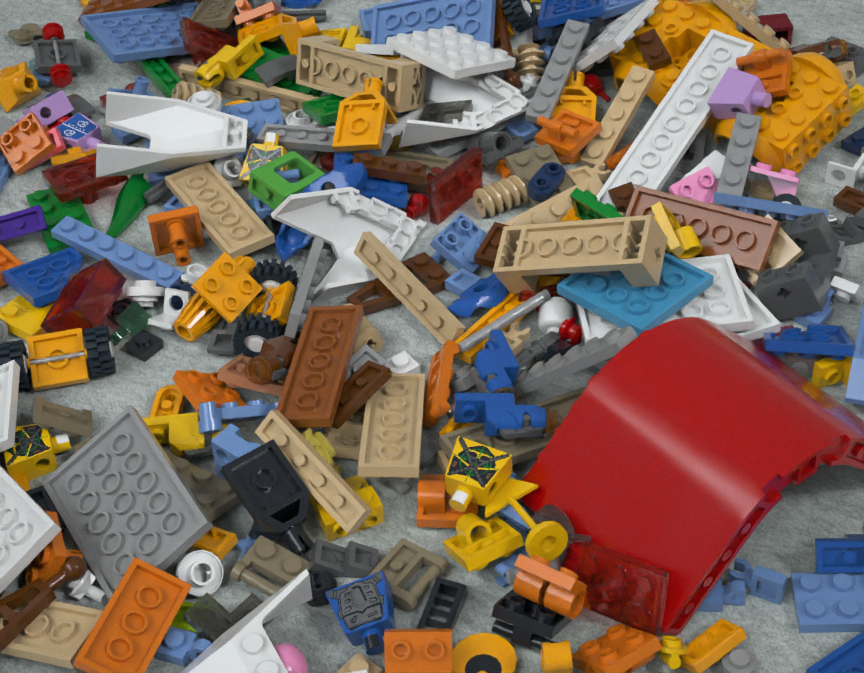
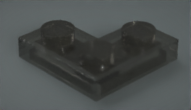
M472 100L426 104L419 120L445 123L448 119L462 121L463 112H472L473 110Z
M207 592L184 612L183 619L201 636L213 643L225 631L263 602L252 593L236 609L229 613ZM274 619L264 623L263 628L267 627Z

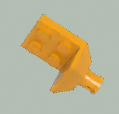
M280 13L238 29V42L240 44L250 34L255 35L259 43L266 40L267 42L277 40L279 35H283L290 55H297L298 38H305L311 34L319 33V29L314 16L303 21H297L296 17Z
M25 61L0 70V104L5 113L42 93L37 79L32 75Z
M574 71L571 72L551 119L563 109L596 121L597 96L586 86H583L585 79L583 72L577 71L576 81H574Z
M368 77L364 80L363 92H356L340 101L332 144L335 152L381 149L385 124H397L396 116L381 94L382 80L372 77L370 85L371 79Z

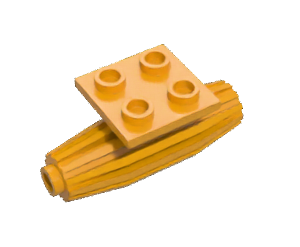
M224 252L191 286L196 293L188 300L174 322L173 328H175V332H177L179 337H182L185 341L192 342L214 327L222 317L229 324L233 322L263 289L251 277L254 266L256 267V263L252 258L240 255L232 259Z

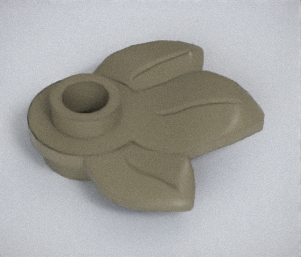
M36 23L24 24L20 29H12L7 33L8 37L16 39L17 44L32 43L34 36L43 35L42 29H39V25Z

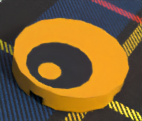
M472 634L461 640L453 649V673H516L517 657L515 649L506 639L497 634Z

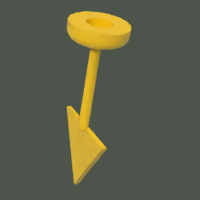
M508 478L488 505L485 506V517L491 516L510 504L531 529L525 540L527 554L530 557L533 554L540 556L548 562L556 559L567 546V531L560 523L555 521H544L536 524L517 500L538 488V485Z

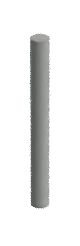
M546 289L542 290L458 343L460 351L462 353L468 351L487 339L491 330H501L551 298L549 292Z

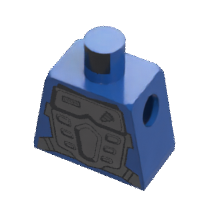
M380 571L326 591V597L353 646L364 644L367 655L372 656L382 653L384 651L382 636H384L385 629H396L392 587L384 572Z

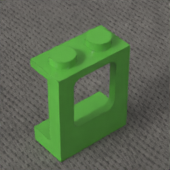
M293 150L250 171L248 191L275 210L289 195L301 193L308 185L325 173ZM288 165L287 170L298 169L300 177L298 180L300 181L289 183L275 171Z

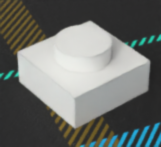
M834 276L830 283L831 289L835 290V298L845 303L850 301L859 303L863 295L860 285Z
M405 350L386 360L385 367L390 368L391 373H421L420 365Z

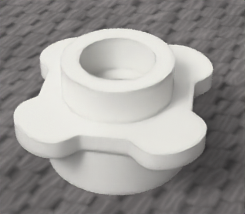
M191 264L187 267L186 274L181 275V280L193 285L207 268L201 264Z

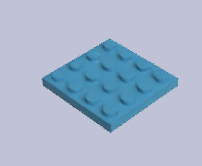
M665 252L659 286L632 287L620 270L612 271L610 276L573 273L557 284V293L621 328L631 326L639 337L643 331L660 325L712 286L713 275Z

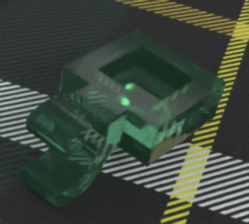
M135 300L115 319L120 326L110 335L114 346L127 334L132 337L137 335L148 325V319L152 318Z

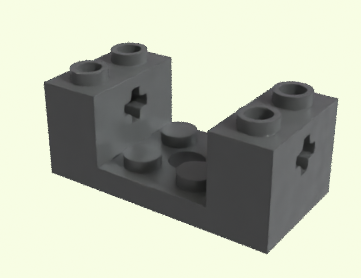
M824 212L806 214L801 218L790 221L783 220L780 222V227L804 254L788 266L760 272L754 288L761 303L777 320L823 311L840 243Z

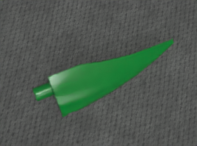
M144 173L132 174L124 183L116 198L114 213L105 234L116 239L134 222L148 202L144 198V193L152 188V186L143 178Z

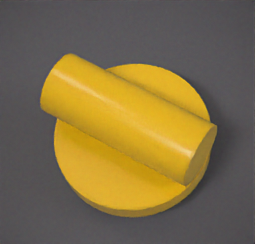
M664 635L659 640L662 649L657 652V655L671 669H678L681 665L679 655L686 654L688 647L681 643V638Z

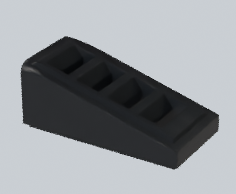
M436 577L417 629H426L428 625L440 629H452L453 631L468 596L467 585ZM445 595L455 599L454 602L441 599V596ZM437 605L450 608L451 610L450 612H446L440 609H436ZM432 615H436L442 618H446L447 620L446 623H444L441 621L431 619Z

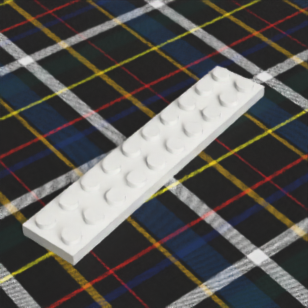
M713 29L710 30L596 197L599 202L604 205L606 203L613 205L608 190L632 182L634 188L636 185L660 191L712 114L707 102L728 67L741 70L742 67H738L736 64V58L751 55V52L754 51V44Z

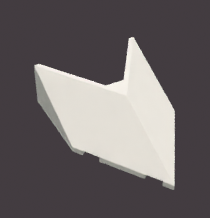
M426 66L424 99L431 101L433 105L445 111L446 121L438 123L407 119L399 141V147L476 134L526 112L532 99L525 98L519 94V89L490 72L488 74L484 73L452 79Z
M353 187L291 194L271 213L273 219L312 237L325 239L324 242L332 247L337 260L316 287L311 305L362 288L377 278L354 254L363 232L371 231L401 261L417 238L418 233L427 224V222L420 219L415 221L407 217L406 212L374 197L371 199L359 194V190Z

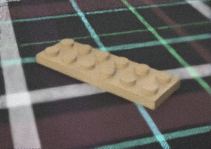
M209 161L164 177L166 186L184 207L197 205L203 230L223 253L226 252L232 259L275 243V237L271 230Z
M391 373L392 377L366 401L358 461V477L373 479L380 477L419 478L425 374Z

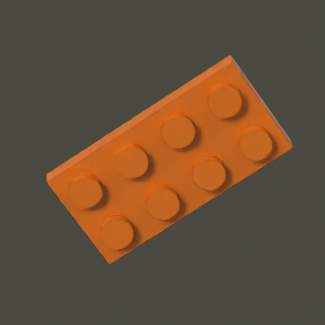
M134 557L75 658L73 666L86 673H145L192 585Z

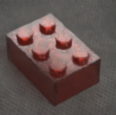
M107 258L71 275L40 326L47 333L82 328L83 334L87 328L103 326L104 318L113 310L112 304L122 294V287L127 279Z

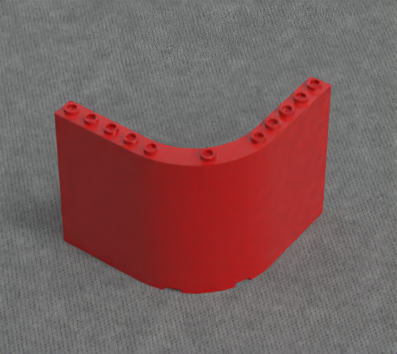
M687 317L675 319L650 330L643 331L639 337L620 350L597 374L589 379L586 389L579 399L572 404L570 412L562 424L555 429L552 439L545 449L539 453L537 461L529 473L521 480L537 484L538 488L520 499L545 521L560 523L568 533L567 543L569 545L578 543L598 562L596 571L662 633L679 635L755 528L782 499V494L779 492L791 482L797 486L808 477L817 473L818 466L822 464H827L829 467L850 465L864 471V421L775 355L769 354V351H765L764 347L703 318Z

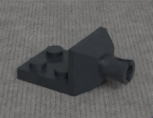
M274 439L222 466L220 472L254 520L248 534L251 539L257 540L262 535L276 544L283 541L292 553L300 557L302 555L300 552L306 554L312 549L314 542L309 538L303 527L307 518L310 491Z

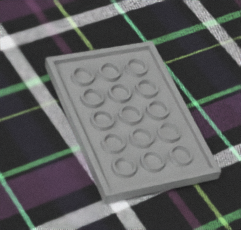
M131 405L42 482L109 600L134 557L164 571L214 527L139 412Z

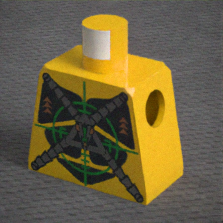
M267 132L265 133L264 144L253 143L250 145L239 176V180L245 186H249L250 171L288 153L283 146H278V134ZM288 165L280 168L281 171H286L288 169Z
M37 424L16 427L14 447L4 451L9 475L15 478L27 474L30 481L55 471L58 468L55 454L72 450L68 434L65 433L51 437L48 429L41 428Z
M458 436L445 473L446 491L452 495L449 505L459 512L466 511L470 502L481 506L488 505L512 474V455Z

